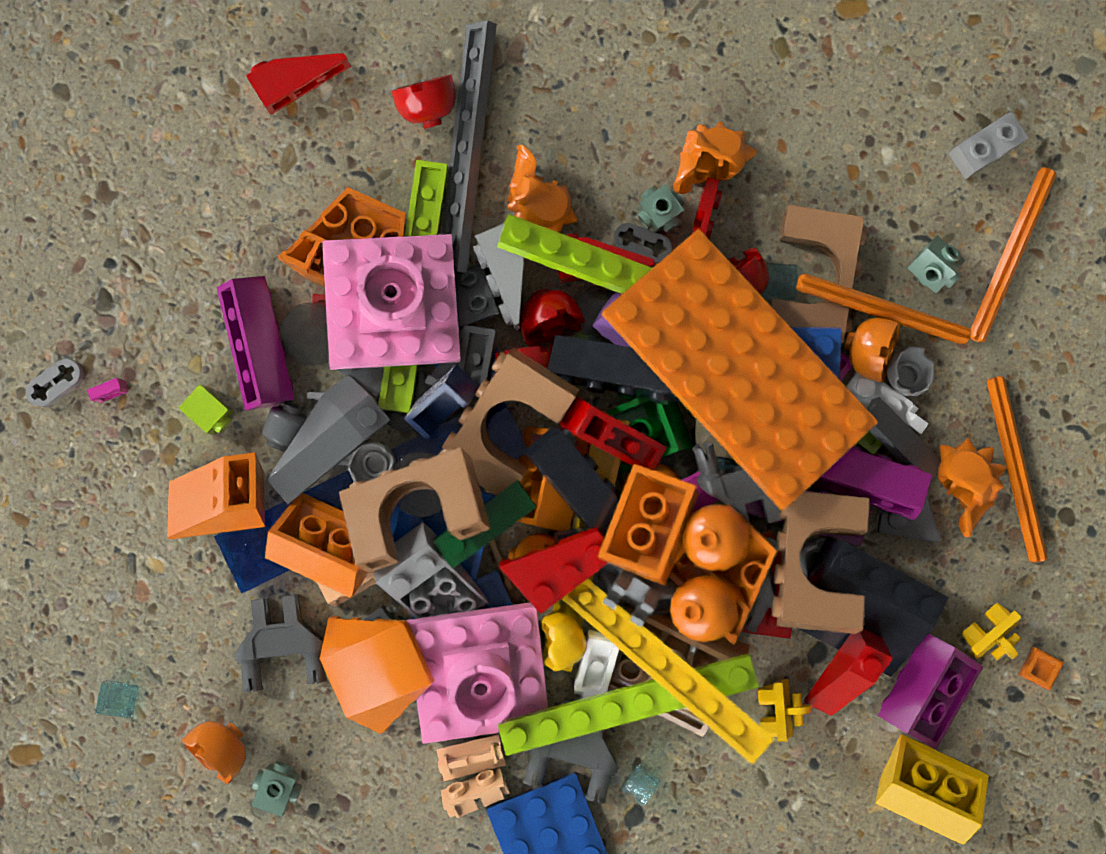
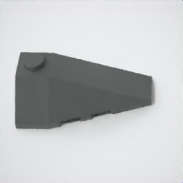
M346 375L323 393L268 477V482L288 505L351 455L361 444L366 443L386 427L390 419L373 398L351 376Z

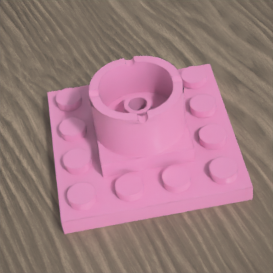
M452 234L322 241L330 370L460 362ZM395 294L396 296L389 298L386 295Z
M531 603L405 620L408 621L435 680L416 700L423 744L499 733L497 724L502 720L548 708L537 610Z

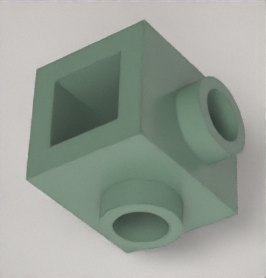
M666 184L659 189L655 185L640 196L642 201L639 203L638 211L640 213L637 216L647 230L651 228L654 232L659 233L664 229L667 233L682 222L679 218L684 212L682 207L684 201L680 194H677L673 189L670 191ZM662 201L667 210L659 211L656 208V204Z
M936 235L918 253L908 266V269L917 276L923 286L937 293L944 285L950 288L961 277L962 273L959 272V269L965 262V259L961 257L959 251L954 246L948 245Z
M276 762L275 765L269 764L264 771L259 770L252 787L257 792L251 806L282 817L287 812L290 802L294 804L297 802L302 789V785L297 784L301 774L293 772L294 767L283 762Z

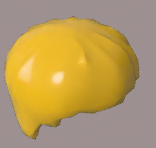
M552 612L544 616L540 623L545 633V647L548 651V656L544 661L545 665L553 671H559L579 662L587 649L586 637L583 634L582 627L568 614Z

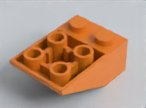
M256 452L223 456L169 482V540L265 527L264 470Z

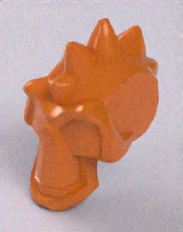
M721 121L715 127L709 129L699 124L696 130L688 131L685 138L686 143L683 146L682 152L679 153L680 165L673 182V190L677 194L689 193L692 191L693 184L703 183L707 177L720 181L728 180L738 174L743 169L745 163L757 155V150L745 144L744 131L727 129Z
M518 145L515 171L509 184L510 191L507 197L509 204L507 208L514 212V216L561 233L564 225L577 223L578 221L572 208V198L569 190L565 185L557 186L558 182L555 180L543 182V177L535 175L537 166L535 156L526 146Z
M966 438L956 448L942 444L940 446L941 462L938 466V480L948 490L946 494L948 496L952 494L965 509L958 519V526L966 538L972 536L973 530L985 512L994 506V501L999 491L1004 488L999 478L1006 470V466L992 463L995 451L993 447L990 446L976 451L969 438Z

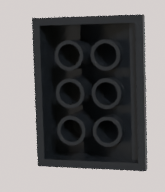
M829 535L806 578L814 587L825 592L864 596L863 629L884 639L893 659L883 673L890 677L893 676L935 627L949 599L944 594L853 545ZM797 628L837 650L841 648L850 633Z

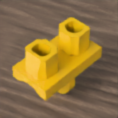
M996 603L984 615L995 628L986 634L974 622L962 633L965 641L971 647L970 654L976 660L980 659L996 644L998 647L991 652V655L996 660H999L1004 654L1014 659L1018 656L1014 646L1021 641V638L1016 633H1013L1008 639L1005 636L1020 624L1019 620L1022 617L1015 610L1010 613L1002 605Z
M779 679L773 684L761 686L757 690L759 705L775 704L776 715L762 716L760 727L772 737H777L778 742L789 741L788 738L794 736L792 715L794 717V726H804L803 714L811 713L812 707L809 704H802L801 693H792L791 705L789 679Z

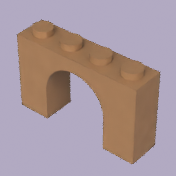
M788 204L783 213L779 241L811 246L823 251L834 265L836 284L853 289L854 276L859 277L862 267V258H858L859 246H864L867 227H863L864 217ZM773 298L768 303L790 327H841V344L844 343V339H847L848 333L851 332L852 321L847 320L848 307L827 300L816 304H804Z
M514 347L508 355L503 352L500 354L491 368L496 371L491 382L487 379L482 382L475 393V396L480 398L474 408L468 405L458 421L463 424L458 434L451 432L442 446L443 449L461 447L472 458L478 484L494 495H497L515 481L519 480L520 482L528 467L500 450L490 439L486 427L490 408L504 401H520L533 407L558 424L579 391L578 388Z
M461 447L447 448L442 450L438 456L430 459L414 460L408 467L400 470L384 471L378 478L370 481L354 482L348 489L340 491L339 495L356 566L370 573L399 562L391 532V517L397 503L405 495L415 490L431 489L438 493L448 530L459 540L490 530L471 456Z
M803 492L786 509L781 511L779 508L780 518L784 519L783 532L779 531L777 535L776 549L782 551L781 564H776L774 582L779 584V597H774L772 615L777 617V626L857 634L863 630L864 596L830 593L814 587L801 570L800 551L804 541L817 534H837L861 537L868 531L869 498Z

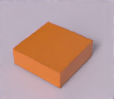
M1032 647L1018 675L1050 691L1064 662L1036 647Z

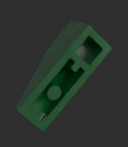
M519 480L484 503L490 530L459 540L446 529L433 541L451 568H454L537 507Z

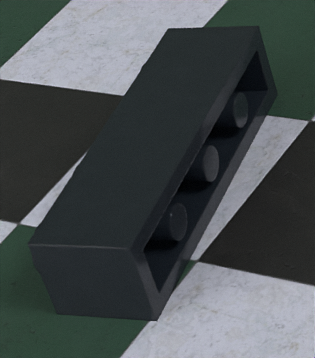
M555 335L548 370L571 385L584 386L586 390L599 394L605 393V390L618 392L619 396L628 399H636L637 395L649 397L650 401L658 404H668L669 401L678 402L679 398L632 347Z
M552 426L528 447L524 453L589 530L598 527L606 537L619 503L618 498L615 496L619 491L608 478L604 480L600 478L595 472L599 468L598 465L587 453L583 456L575 447L579 444L578 441L567 429L562 431Z

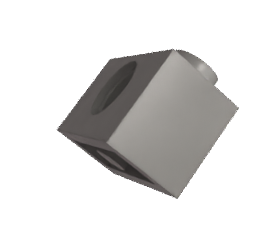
M1009 112L957 145L948 154L966 180L1018 147L1028 139V136L1013 113Z

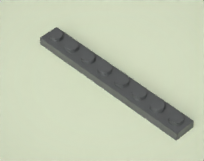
M488 20L466 25L441 235L452 234L454 274L467 273L497 27V24Z

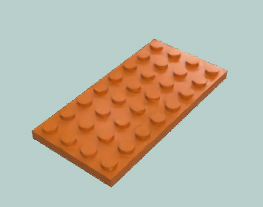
M699 229L617 298L601 314L781 511L786 509L878 423L872 414Z

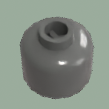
M284 402L283 406H273L270 409L262 430L263 436L267 439L266 443L270 447L280 451L287 450L307 419L301 413L302 408L300 406Z

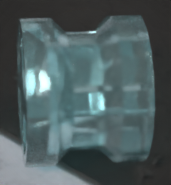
M640 764L625 780L621 790L625 794L631 793L635 797L636 803L643 806L658 789L661 781L657 777L649 776L646 773V768Z

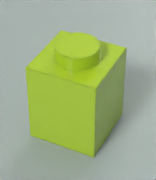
M201 384L178 407L206 434L214 435L216 432L218 434L222 433L231 423L232 419L230 416L234 413L207 386Z

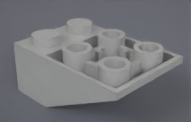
M501 224L476 235L478 245L474 246L473 249L481 268L488 267L490 275L486 276L494 298L500 296L503 301L499 308L506 326L513 325L515 331L518 332L521 329L520 315L523 302L525 258L497 248L504 224Z
M423 522L394 543L399 562L375 570L376 583L416 619L474 611L488 603L486 596L460 563L454 568L450 567L433 543L438 536Z

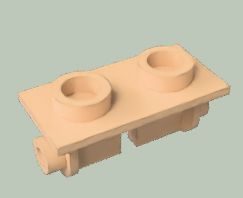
M499 734L436 749L439 759L438 768L440 774L443 775L444 781L506 766Z
M500 767L484 770L473 778L463 782L452 783L446 789L441 790L444 810H447L450 818L456 816L457 819L478 810L475 799L480 798L484 807L504 800L505 795L510 794L507 783L503 780Z

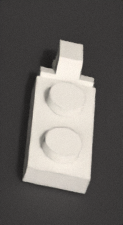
M855 372L845 386L866 409L872 399L880 396L917 435L922 434L928 425L926 421L915 414L918 408L912 404L913 402L884 382L868 380Z
M594 630L588 631L586 638L587 649L580 660L574 683V694H579V699L607 692L619 648L604 635Z

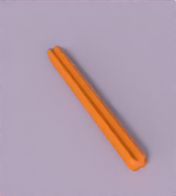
M1042 167L1036 175L971 326L970 339L975 342H985L1057 176L1056 172L1052 169Z
M802 274L798 278L796 289L800 292L876 317L889 318L900 322L903 326L958 344H966L970 339L971 330L968 327L809 274Z
M1004 376L990 378L987 380L988 391L1028 559L1033 563L1047 560L1048 555L1006 379Z

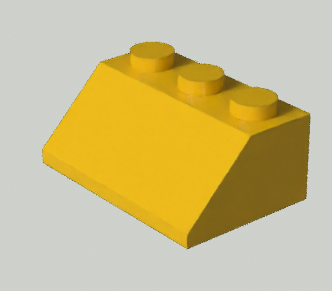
M901 734L880 777L875 803L964 845L982 826L989 775Z

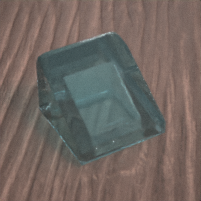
M766 263L769 268V283L763 292L765 301L769 302L775 298L795 302L798 291L796 289L798 282L797 265Z
M112 680L103 681L100 685L95 714L132 718L139 686Z

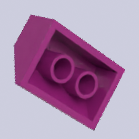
M928 634L913 651L906 666L899 672L897 682L890 694L883 700L881 710L877 716L937 750L982 671L983 666L955 647Z

